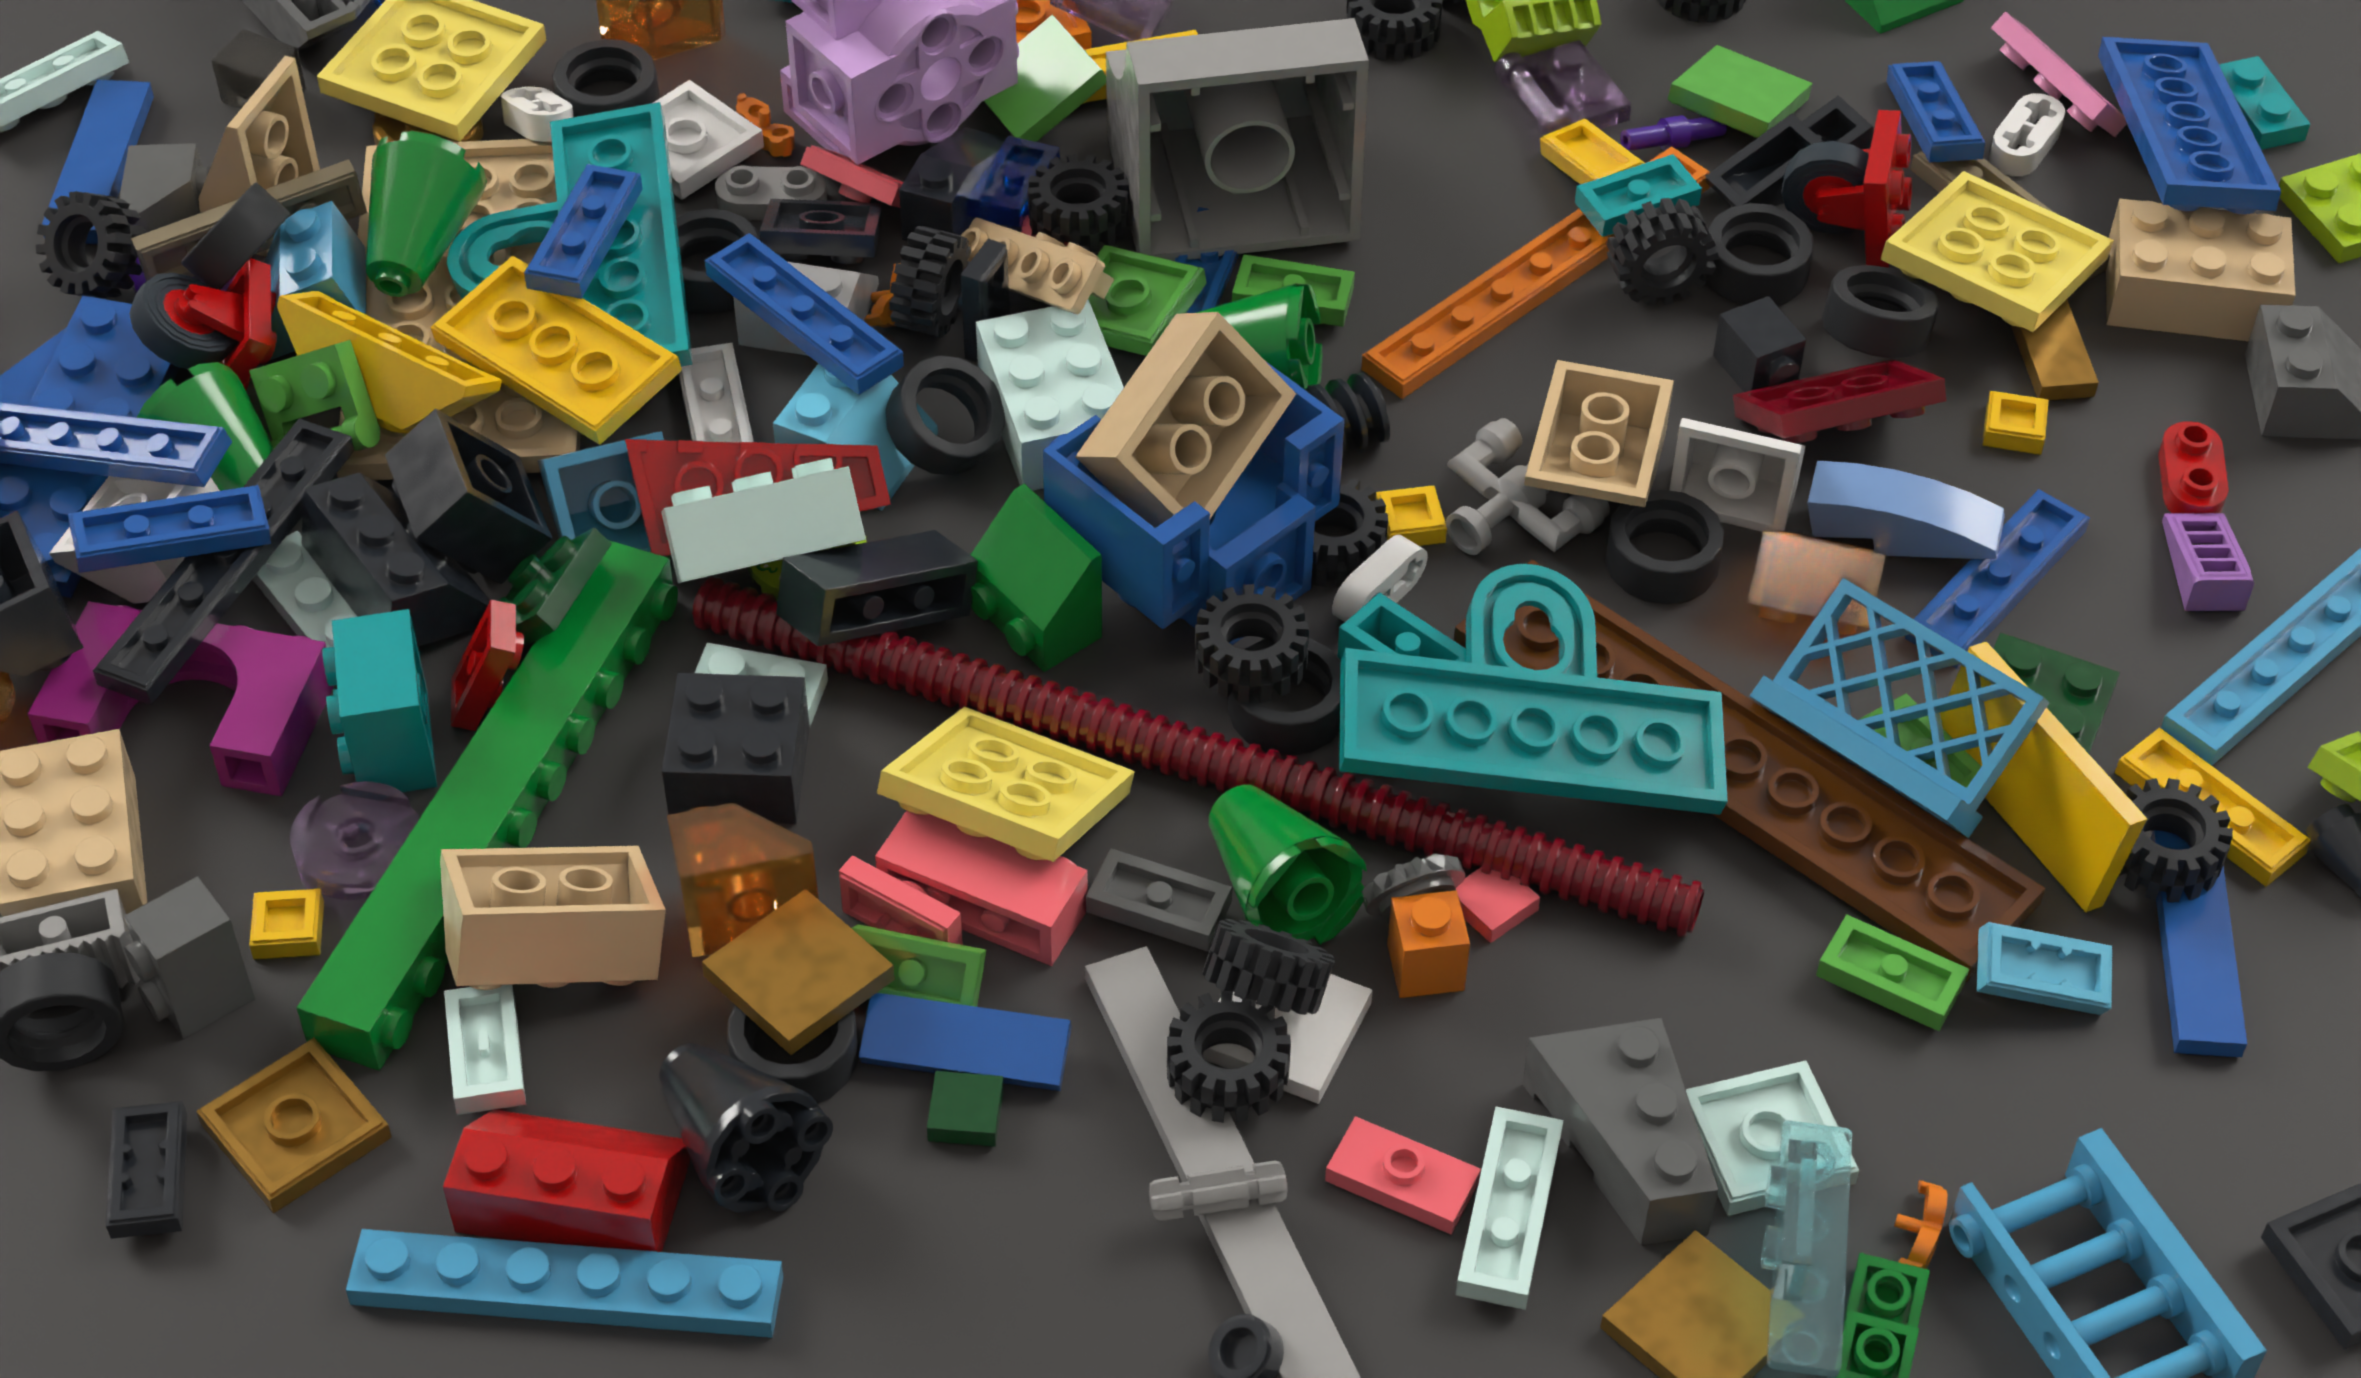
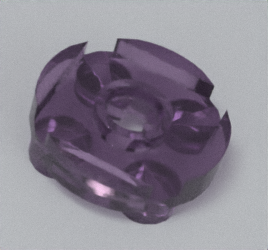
M362 781L341 785L342 794L330 797L323 803L320 795L309 801L296 816L291 827L289 841L301 883L307 889H321L322 895L335 899H368L419 821V815L411 808L409 799L400 790L382 783ZM360 833H367L370 840L367 844L356 848L347 847L343 843L344 840L355 841Z

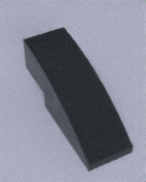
M1838 95L1803 121H1800L1791 113L1705 176L1706 183L1731 207L1749 203L1773 206L1783 204L1784 200L1781 190L1786 167L1799 150L1814 143L1829 141L1852 144L1861 150L1870 149L1874 133L1873 126Z

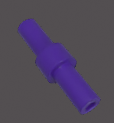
M1683 115L1659 119L1657 125L1623 130L1620 135L1621 146L1628 151L1659 146L1664 151L1671 146L1675 149L1688 147L1690 141L1724 136L1727 125L1707 117L1688 120Z

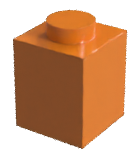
M1457 890L1391 898L1387 946L1399 998L1465 991L1470 940Z

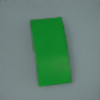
M1859 1253L1833 1378H1909L1930 1270Z

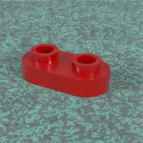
M2185 421L2171 425L2164 433L2158 453L2165 506L2171 513H2221L2229 487L2223 443L2220 436L2213 429L2199 422Z

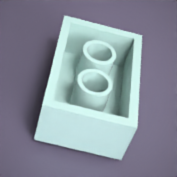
M1087 300L1084 308L1077 315L1052 306L976 321L978 367L995 383L999 391L1005 413V425L1001 435L1019 484L1025 483L1032 491L1044 488L1043 449L1048 447L1058 436L1068 434L1093 416L1097 415L1102 419L1124 388L1089 300Z
M832 458L795 466V468L791 469L794 479L773 483L771 472L734 480V482H731L733 493L712 497L710 486L673 494L671 496L673 506L664 508L661 514L678 583L866 540L849 466L834 469Z

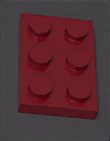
M1894 359L1733 394L1736 418L1756 426L1760 432H1770L1781 437L1782 441L1791 443L1814 440L1817 438L1818 430L1836 427L1837 430L1841 431L1864 429L1872 425L1871 418L1890 414L1892 418L1917 417L1926 412L1925 406L1947 401L1945 378Z

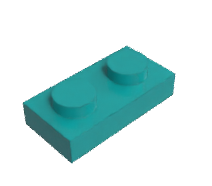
M2259 56L2219 64L2261 150L2306 140L2310 122Z
M1672 154L1578 185L1576 187L1575 204L1600 235L1605 237L1614 234L1612 229L1617 222L1624 225L1628 224L1624 215L1632 209L1637 215L1643 213L1644 209L1641 204L1651 201L1654 208L1660 207V200L1662 198H1670L1674 206L1679 199L1687 201L1690 208L1693 205H1699L1702 187L1675 155Z

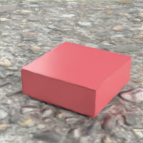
M1479 868L1467 876L1456 888L1464 919L1490 943L1539 910L1540 896L1530 887L1521 885L1520 878L1511 876L1510 880L1501 879V872L1492 870L1490 874H1485Z

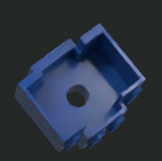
M1268 362L1267 364L1288 384L1296 395L1211 518L1210 513L1194 501L1154 528L1117 499L1075 457L1101 421V418L1097 415L1068 434L1058 436L1048 447L1043 449L1044 502L1102 555V581L1117 592L1123 602L1138 609L1161 629L1166 628L1177 619H1184L1195 628L1200 608L1206 610V601L1213 595L1222 602V590L1233 587L1236 595H1242L1243 585L1254 584V594L1262 595L1265 586L1276 588V600H1279L1287 593L1294 598V601L1311 589L1315 521L1339 505L1345 419ZM1243 637L1237 638V639L1231 641L1230 644H1231V645H1234L1236 642H1238L1239 640H1241Z

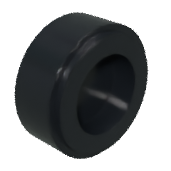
M1238 1314L1225 1320L1213 1334L1208 1352L1209 1363L1213 1373L1218 1378H1274L1282 1365L1284 1346L1279 1332L1271 1324L1254 1315Z

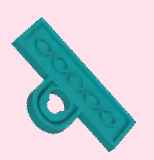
M657 102L551 121L550 128L557 202L493 213L474 221L463 229L450 246L447 257L448 270L457 293L463 299L500 267L489 262L490 256L495 252L509 247L542 242L587 164L641 174L643 190L582 298L677 355L681 367L693 365L666 125L661 103Z
M1533 564L1509 565L1497 569L1486 576L1478 585L1466 614V662L1345 648L1340 667L1339 771L1720 815L1728 802L1722 692L1597 678L1595 616L1591 604L1582 590L1570 579L1552 569ZM1523 606H1533L1545 612L1549 618L1550 630L1558 638L1559 663L1549 669L1533 670L1523 667L1512 660L1505 650L1503 642L1504 633L1513 625L1516 610Z

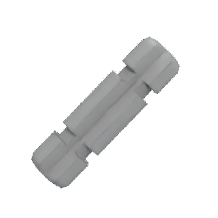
M1273 1160L1252 1164L1253 1171L1245 1172L1243 1166L1187 1174L1188 1182L1179 1183L1178 1176L1156 1179L1149 1186L1151 1210L1156 1220L1166 1221L1184 1218V1210L1192 1209L1193 1216L1249 1207L1248 1200L1257 1199L1258 1205L1282 1202L1286 1199L1288 1188L1285 1170L1281 1162Z

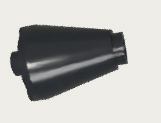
M688 1043L670 1052L664 1059L659 1072L663 1095L698 1177L710 1196L718 1205L735 1212L760 1211L766 1207H770L773 1211H783L794 1205L803 1193V1183L820 1160L823 1147L832 1136L833 1123L807 1092L712 1048Z

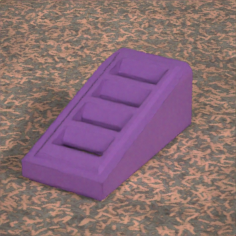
M2224 513L2164 514L2162 524L2184 610L2245 611L2254 587V581L2249 564ZM2192 543H2214V545H2192ZM2204 571H2221V572H2204Z

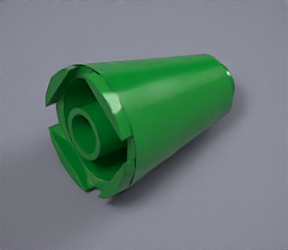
M416 131L402 132L398 141L388 142V136L380 139L372 157L366 274L380 292L393 297H403L420 291L482 198L487 183L485 170L479 162L476 169H474L463 158L466 150L458 144L433 134Z
M1295 283L1196 312H1219L1266 362L1304 390L1308 385L1320 384L1323 351L1322 343H1315L1313 325L1321 324L1316 295L1310 284Z
M218 362L198 364L188 369L194 377L179 386L172 379L161 385L144 403L137 418L224 427L232 443L211 478L220 491L242 488L274 450V447L240 378L229 366Z
M1253 785L1236 786L1222 794L1214 803L1209 814V827L1246 921L1254 926L1259 924L1268 926L1271 930L1279 933L1281 931L1290 933L1295 939H1305L1308 941L1314 938L1319 945L1333 939L1352 921L1364 902L1362 890L1365 886L1361 883L1362 869L1366 872L1367 869L1365 861L1351 844Z

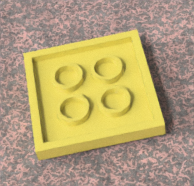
M385 0L318 74L317 80L320 92L460 142L547 41L545 28L542 23L474 0Z
M1963 171L1886 241L1881 260L1899 268L1909 277L1922 279L1950 292L1954 298L1962 302L1973 303L2000 316L2006 323L2012 326L2023 327L2034 332L2108 259L2114 240Z
M964 706L881 770L877 794L897 801L906 811L915 814H931L954 823L965 834L975 837H990L1013 846L1024 857L1054 862L1130 794L1135 771Z

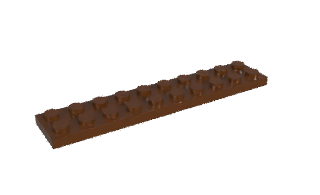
M1534 560L1527 563L1542 566ZM1584 593L1591 604L1595 616L1597 678L1722 692L1728 802L1721 814H1713L1714 816L1897 937L1969 968L1966 982L1977 972L1979 928L1987 922L2019 928L2041 904L2045 887ZM1523 606L1517 609L1515 621L1507 629L1503 637L1505 650L1509 656L1521 666L1533 670H1546L1559 663L1558 638L1550 630L1549 618L1545 612L1533 606ZM1466 618L1455 626L1454 641L1466 648Z

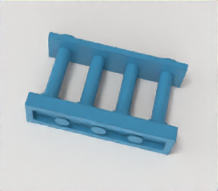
M2102 1128L2078 1137L2065 1173L2066 1179L1991 1210L1972 1182L1960 1187L1948 1224L1952 1240L1964 1257L1972 1258L2055 1378H2111L2089 1346L2158 1315L2165 1319H2170L2188 1346L2116 1378H2190L2201 1372L2212 1378H2255L2267 1352L2266 1348ZM2078 1204L2084 1208H2089L2106 1231V1233L2032 1265H2030L2009 1235L2014 1231ZM2117 1259L2129 1263L2147 1288L2073 1321L2069 1320L2048 1290Z

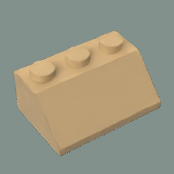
M639 846L441 849L440 866L445 948L456 986H470L479 990H492L502 985L537 984L548 988H558L574 982H604L610 985L624 986L637 980H658L666 909Z

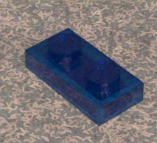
M1008 136L968 195V216L989 220L1000 225L1020 227L1028 215L1027 188L1031 175L1036 176L1035 169L1040 165L1049 169V160L1057 157L1060 160V147Z

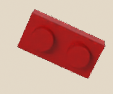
M490 600L451 678V726L476 731L486 709L492 708L500 697L503 689V677L507 669L515 670L517 668L523 651L524 635L516 631V605Z

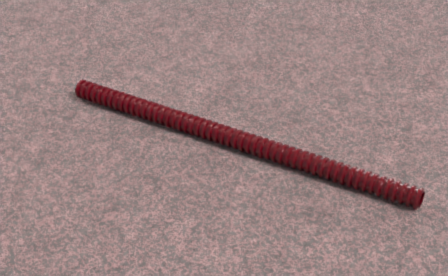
M710 576L701 585L694 600L692 614L694 625L698 629L708 630L711 627L714 634L720 636L726 635L729 632L731 639L743 641L746 638L748 644L755 647L764 643L766 650L777 652L781 649L783 655L790 658L799 654L801 660L813 662L816 659L817 663L826 664L827 668L834 665L835 670L841 674H847L852 670L855 678L863 680L870 676L871 682L876 685H883L887 681L889 688L899 691L905 687L908 695L919 696L923 693L925 700L930 702H936L941 698L942 704L949 708L959 704L960 709L965 706L972 710L976 709L978 712L991 717L995 715L996 719L1007 723L1012 720L1015 726L1025 730L1031 726L1032 732L1041 736L1045 735L1046 732H1050L1051 739L1057 742L1063 741L1066 737L1070 746L1080 747L1085 743L1088 751L1092 753H1098L1101 749H1104L1108 758L1115 759L1119 755H1123L1125 763L1132 765L1139 760L1142 761L1143 768L1147 770H1153L1158 766L1161 773L1166 776H1171L1174 772L1179 773L1180 780L1185 782L1191 781L1192 778H1197L1199 786L1207 788L1211 783L1216 784L1217 792L1223 794L1236 786L1253 785L1300 814H1310V820L1315 823L1321 822L1324 818L1328 820L1331 828L1338 829L1343 824L1347 826L1350 834L1357 835L1361 830L1366 831L1367 839L1376 841L1382 836L1385 837L1386 845L1394 847L1398 842L1405 844V851L1411 853L1415 852L1417 848L1423 849L1425 857L1433 854L1458 857L1465 870L1471 871L1477 866L1485 874H1490L1492 870L1501 872V879L1510 880L1511 876L1520 878L1521 885L1531 887L1532 884L1540 886V893L1545 895L1550 894L1554 890L1559 892V899L1568 901L1573 896L1579 898V905L1583 907H1588L1591 902L1598 904V911L1602 913H1607L1610 908L1618 910V918L1624 920L1629 915L1637 916V923L1646 926L1649 921L1656 922L1657 930L1666 932L1668 927L1677 929V936L1685 938L1688 933H1692L1704 897L1703 883L1694 880L1691 885L1683 883V876L1674 874L1671 879L1663 877V870L1659 868H1654L1649 873L1643 871L1644 866L1639 862H1634L1632 867L1624 865V858L1620 856H1615L1612 861L1604 859V851L1595 850L1591 855L1585 853L1584 845L1577 843L1572 849L1566 847L1565 839L1559 837L1554 842L1546 841V834L1539 831L1533 837L1527 835V828L1520 825L1515 830L1508 829L1507 821L1498 820L1496 824L1488 823V816L1484 814H1478L1475 819L1469 817V810L1465 808H1459L1457 812L1450 811L1449 803L1440 802L1438 806L1431 805V798L1421 796L1417 801L1412 799V793L1407 790H1402L1398 795L1393 793V787L1388 784L1382 785L1379 789L1374 787V781L1368 778L1363 779L1359 783L1356 782L1355 775L1349 772L1344 773L1340 777L1337 776L1336 769L1328 766L1321 771L1318 770L1317 763L1313 761H1307L1305 765L1299 764V758L1294 755H1288L1286 759H1282L1280 752L1275 749H1270L1266 754L1262 752L1261 745L1255 743L1250 744L1248 748L1243 747L1242 739L1236 737L1227 742L1223 733L1213 732L1211 736H1208L1204 727L1195 726L1193 730H1189L1186 722L1178 720L1174 724H1170L1168 716L1162 714L1153 719L1149 710L1139 709L1137 713H1134L1131 705L1122 703L1119 707H1115L1113 699L1107 697L1102 698L1098 702L1094 693L1084 692L1082 696H1079L1075 687L1067 686L1064 690H1060L1058 682L1048 681L1044 685L1041 678L1036 675H1030L1027 679H1024V674L1020 670L1014 669L1006 673L1004 665L993 664L989 668L987 661L984 659L976 658L973 662H970L968 654L957 653L955 656H952L951 650L946 647H940L935 651L932 643L921 642L917 645L915 638L910 636H904L899 640L897 632L894 631L817 646L776 614L777 601L773 594L763 592L759 595L758 591L752 587H745L741 590V586L733 581L727 582L724 585L720 577Z

